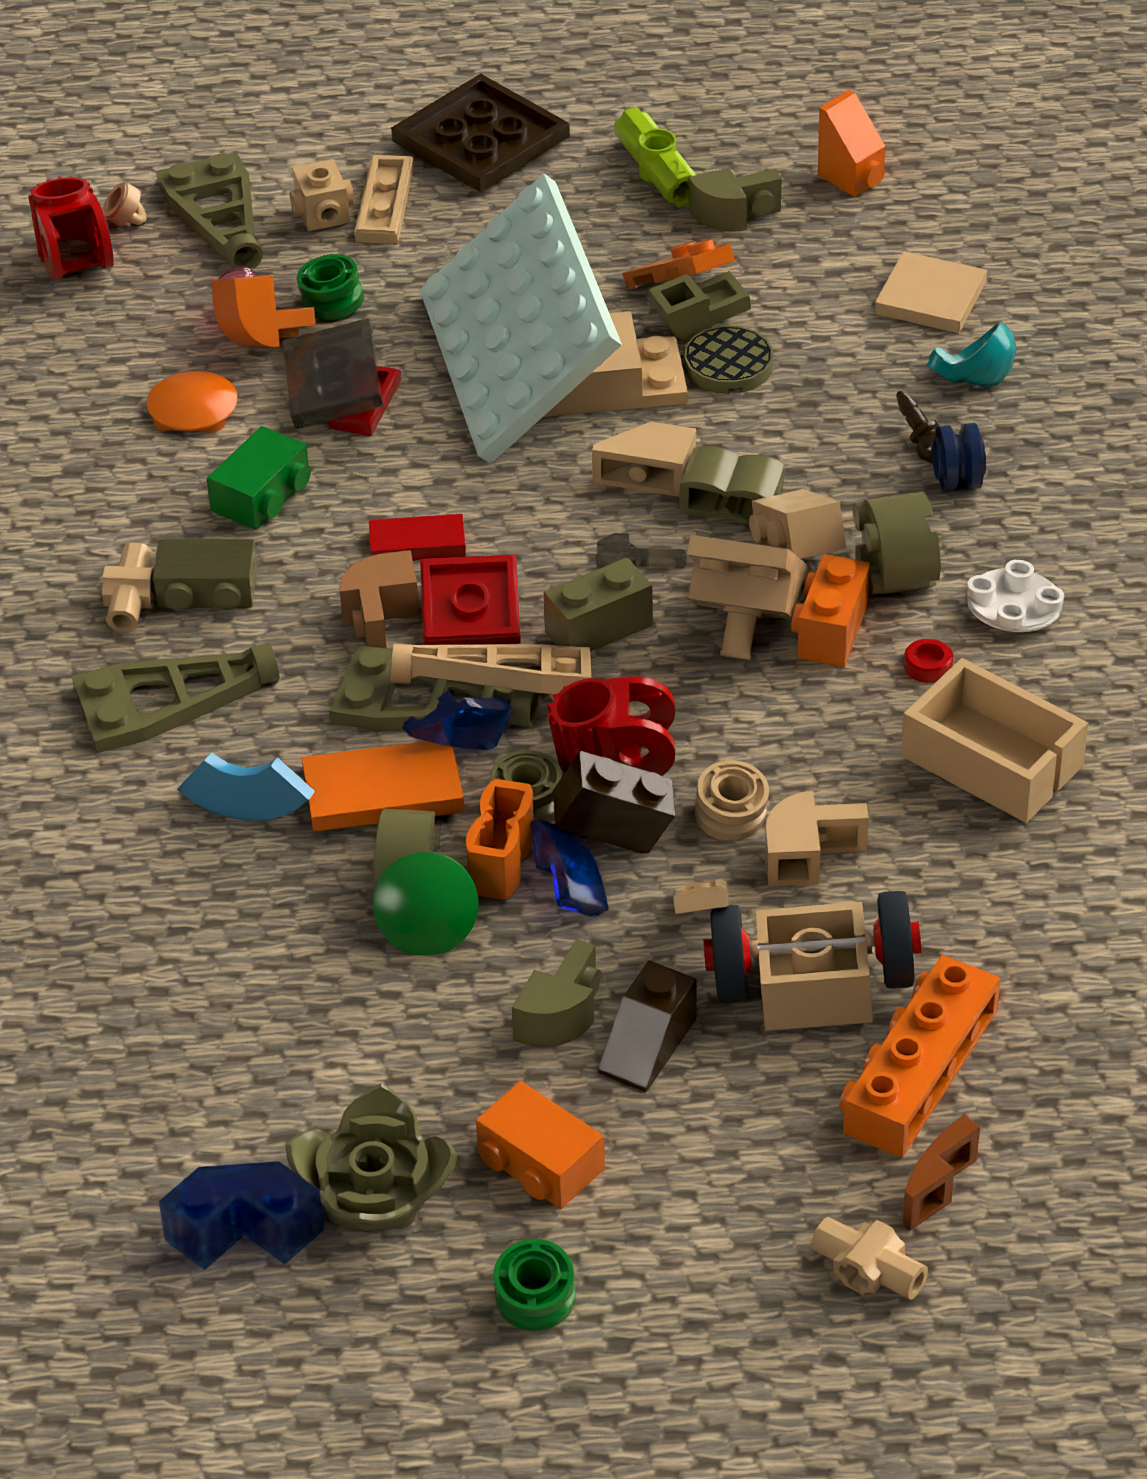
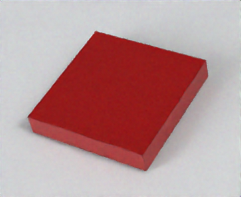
M516 554L420 559L424 645L521 644Z

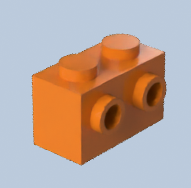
M823 554L817 571H809L804 587L805 602L804 604H796L791 623V631L798 633L799 659L840 667L846 666L869 603L870 562Z

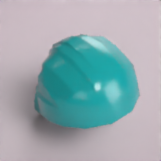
M999 321L983 336L954 357L941 347H936L928 357L927 366L953 383L962 380L981 387L996 386L1005 379L1013 366L1017 350L1013 332L1002 321Z

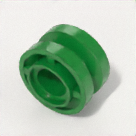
M340 254L323 255L304 264L297 273V284L302 294L304 308L314 307L315 319L330 321L344 318L354 313L364 301V292L359 281L357 265L348 256Z
M526 1239L509 1246L499 1256L493 1272L495 1298L499 1313L508 1323L520 1329L539 1331L560 1324L570 1315L576 1299L574 1267L569 1255L560 1246L543 1239ZM533 1281L546 1284L544 1287L536 1290L523 1287L525 1284Z

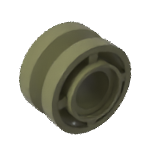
M534 750L515 751L500 758L491 770L490 780L501 779L531 785L533 792L534 829L543 827L555 820L553 789L562 777L559 764L551 756Z

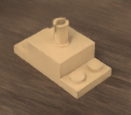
M631 311L609 313L622 346L543 417L688 404V391L676 335L636 339Z
M690 535L687 555L694 559L688 599L700 606L723 609V612L728 613L720 656L751 660L750 653L756 617L761 618L763 615L792 620L795 606L797 603H800L802 585L805 586L811 567L789 549Z

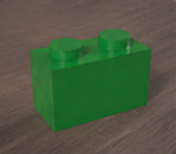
M260 426L207 477L210 511L257 530L269 517L273 518L280 512L283 503L295 491H301L306 487L311 475L307 444Z

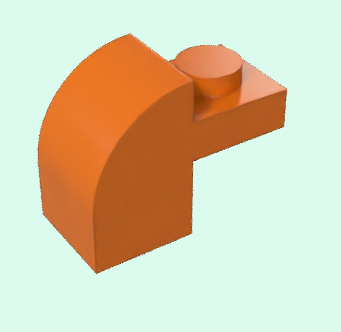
M273 275L211 280L214 313L218 325L223 333L239 346L245 348L280 347L279 338L299 336L298 327L316 325L314 307L276 310Z

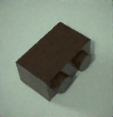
M583 751L578 752L553 789L555 828L638 853H649L675 817L672 779Z

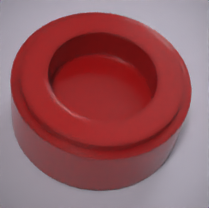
M936 639L914 641L905 650L904 669L911 678L925 683L937 682L953 667V651L947 644Z

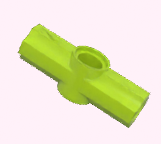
M638 107L624 110L621 117L614 122V134L638 163L639 176L644 181L653 183L667 202L674 203L677 208L688 206L689 176L696 174L676 150L675 135L671 131L659 129L647 113L641 112Z

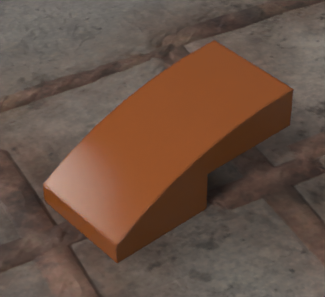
M965 1114L949 1125L931 1143L910 1175L905 1189L903 1225L910 1231L952 1202L954 1176L977 1161L980 1127Z

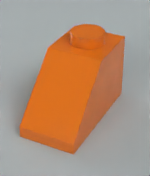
M847 90L819 107L817 176L854 197L868 188L876 187L884 179L885 144L857 95L853 91Z

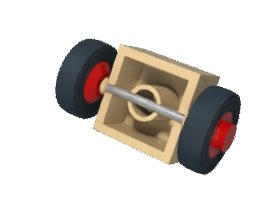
M888 891L878 894V918L873 924V936H871V931H865L862 902L756 910L758 940L752 941V946H750L749 935L742 928L741 912L738 905L731 904L727 907L711 909L712 939H703L706 971L715 972L719 1002L746 1000V976L752 968L751 957H753L754 963H759L765 1031L873 1022L868 954H873L872 947H875L876 959L883 965L886 988L896 989L914 986L913 954H922L919 921L910 922L906 892Z

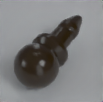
M899 391L896 393L899 410L903 416H906L905 420L913 430L909 438L913 444H917L918 456L924 461L933 463L932 442L935 438L936 427L940 425L936 420L928 421L922 410L918 409L916 401L904 391Z

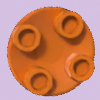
M187 371L171 375L157 383L147 397V409L153 418L154 426L159 430L214 433L224 428L225 420L234 412L238 398L235 387L226 378L211 372Z

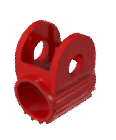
M72 176L67 178L58 177L53 180L47 179L46 182L37 184L36 187L30 189L31 195H28L38 255L41 258V262L45 263L46 270L52 281L62 279L66 273L101 266L102 269L113 268V249L107 222L101 205L93 194V188L90 187V182L83 178ZM66 240L85 241L89 243L90 253L80 259L61 261L58 243Z
M641 676L611 678L605 681L597 678L582 679L568 686H563V689L558 694H553V702L547 704L549 710L547 717L559 766L564 773L579 751L609 758L613 761L648 772H654L661 776L665 775L674 764L675 742L667 730L675 719V699L665 685L654 679ZM630 702H642L649 707V711L640 716L629 715ZM641 745L649 751L644 757H641Z

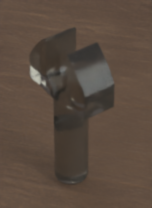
M614 533L597 541L596 567L598 569L627 557L635 566L683 568L687 563V553L684 549L636 547L630 543L629 533Z

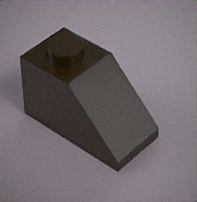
M648 960L622 998L598 1068V1073L647 1092L696 1021L697 979Z

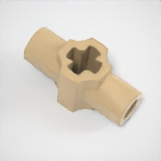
M143 543L126 544L122 549L119 566H105L102 576L103 606L109 607L106 622L115 631H133L137 627L141 608H151L155 604L154 568H150L153 553Z
M826 1217L816 1228L811 1241L813 1251L833 1260V1273L842 1280L844 1285L862 1295L865 1293L875 1294L882 1285L912 1300L925 1284L928 1267L906 1256L905 1243L899 1239L892 1227L881 1221L875 1220L871 1224L863 1223L858 1231L830 1217Z

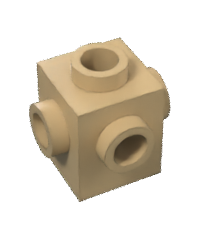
M331 159L292 167L294 190L289 192L291 207L294 216H302L307 231L348 224V206L354 205L353 188L349 179H342L335 160Z

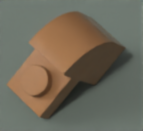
M411 550L366 557L349 567L341 578L339 588L343 625L353 624L355 638H365L366 646L387 649L385 619L419 615L417 580Z

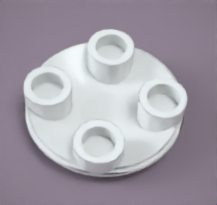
M1012 560L1006 564L1005 568L991 570L982 575L971 577L967 585L966 602L970 611L980 621L989 626L1011 632H1030L1045 628L1058 619L1063 608L1064 592L1045 577L1034 573V567L1031 563L1024 560Z

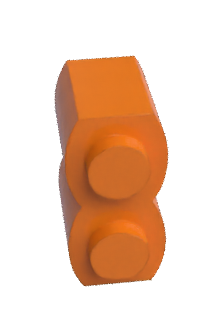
M494 779L486 786L481 795L480 817L472 823L466 836L467 869L475 884L478 896L506 901L515 893L520 884L521 862L529 855L534 844L533 792L530 784Z

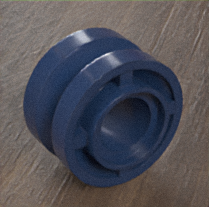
M976 423L962 424L959 434H955L950 425L936 427L935 438L932 442V461L934 474L940 482L942 491L956 490L961 480H963L967 489L982 487L983 478L986 473V452L983 437Z

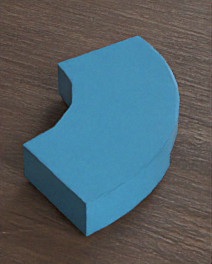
M212 752L177 788L185 797L211 812L246 821L270 820L287 815L305 804L315 792L278 757L264 766L246 768L227 763Z

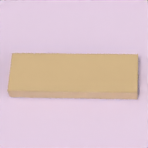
M371 155L354 231L355 242L398 244L414 169L413 157Z
M723 879L678 885L673 892L675 914L729 906L727 882Z

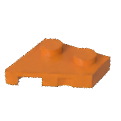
M713 239L697 243L692 241L670 248L671 257L623 272L622 275L626 287L630 290L651 282L656 284L685 274H698L733 262L735 258L731 244L714 246Z

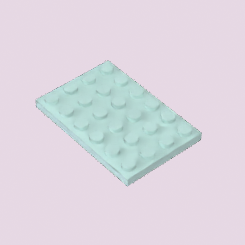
M544 173L533 184L525 187L517 199L501 214L493 217L484 230L469 244L462 246L456 256L438 273L430 276L425 285L420 289L477 454L488 463L494 462L622 346L557 184Z

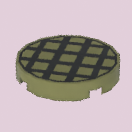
M741 326L713 327L694 335L687 343L684 353V366L690 381L702 389L715 393L729 394V389L741 388L742 393L762 385L772 374L773 348L767 338L754 330Z

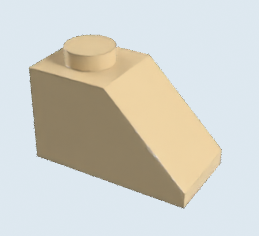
M648 422L595 443L592 448L593 483L679 497L681 479L693 448L696 447V428Z

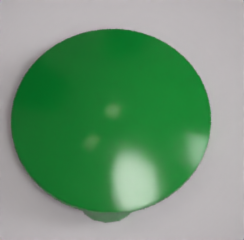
M417 852L398 859L384 869L375 888L373 911L380 931L396 948L412 955L441 954L458 946L471 932L478 914V894L471 876L459 861L440 853Z

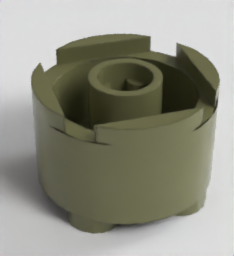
M923 491L867 499L853 504L855 527L857 531H861L863 543L862 545L855 546L856 560L870 562L869 592L871 595H884L937 585L935 581L939 580L941 572L939 540L937 531L931 532L929 523L925 520L926 517L934 515L930 502Z

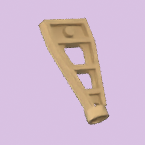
M393 643L391 683L411 684L412 678L425 676L536 693H547L554 699L553 694H558L563 689V686H568L582 679L591 678L590 647L546 644L410 645ZM510 666H540V671Z

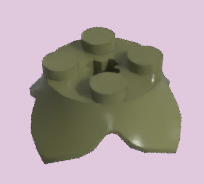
M383 1083L354 1099L343 1112L339 1128L335 1133L329 1134L320 1129L305 1131L285 1144L287 1160L295 1179L306 1192L326 1209L328 1219L336 1225H344L363 1231L387 1230L391 1228L402 1229L411 1225L415 1220L416 1213L424 1206L425 1201L431 1198L444 1185L457 1161V1153L448 1141L437 1136L428 1139L422 1138L416 1114L408 1102Z

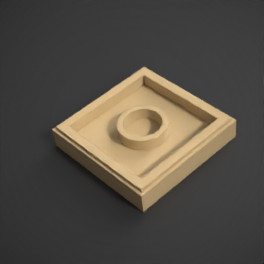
M903 251L875 302V314L960 333L986 283L987 270Z

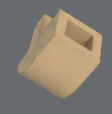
M813 791L800 792L780 801L771 810L766 821L765 866L767 885L819 884L820 853L867 851L869 822L867 803L815 805Z

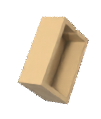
M961 658L903 713L901 757L1027 823L1053 797V789L1059 791L1084 766L1088 722Z

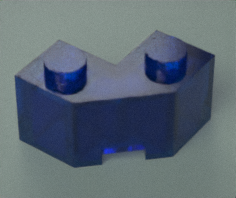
M279 1161L198 1167L159 1200L165 1241L204 1270L243 1236L248 1237L279 1261L286 1264L324 1231L320 1190Z

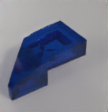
M447 691L437 698L439 703L435 710L422 719L410 717L404 722L402 728L410 737L427 742L465 749L490 750L497 747L513 709L504 698H464L457 702L451 693Z

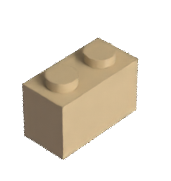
M805 489L751 501L753 515L749 518V527L752 538L758 545L789 549L800 559L847 548L840 501Z

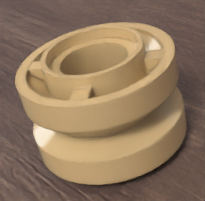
M725 760L710 765L702 772L698 780L694 806V816L697 824L706 834L720 840H740L756 833L764 823L769 796V786L765 776L754 766L741 761Z

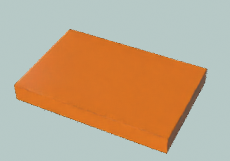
M451 738L301 757L304 781L315 791L308 800L313 832L379 824L380 815L384 808L434 811L435 816L465 812L464 796Z

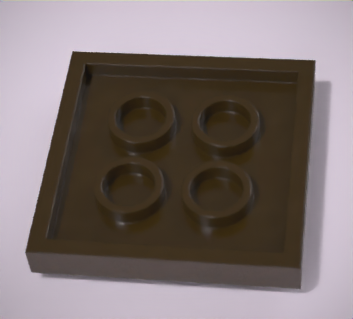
M480 73L391 127L394 143L475 190L482 192L569 138L570 125L569 122Z

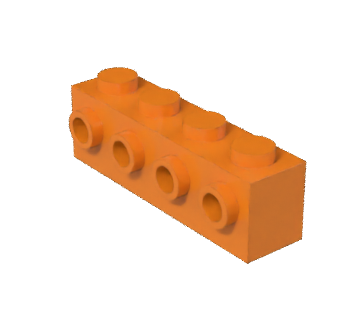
M943 954L930 973L923 971L915 983L912 1000L906 1008L900 1006L894 1013L889 1025L888 1036L882 1044L875 1043L871 1047L864 1063V1072L858 1081L850 1080L842 1092L839 1110L844 1112L843 1134L903 1158L998 1011L1001 977Z

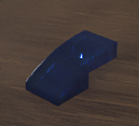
M538 818L533 820L530 827L536 868L552 873L557 907L590 917L599 916L608 911L609 907L602 877L583 839L578 834L555 828L553 823Z

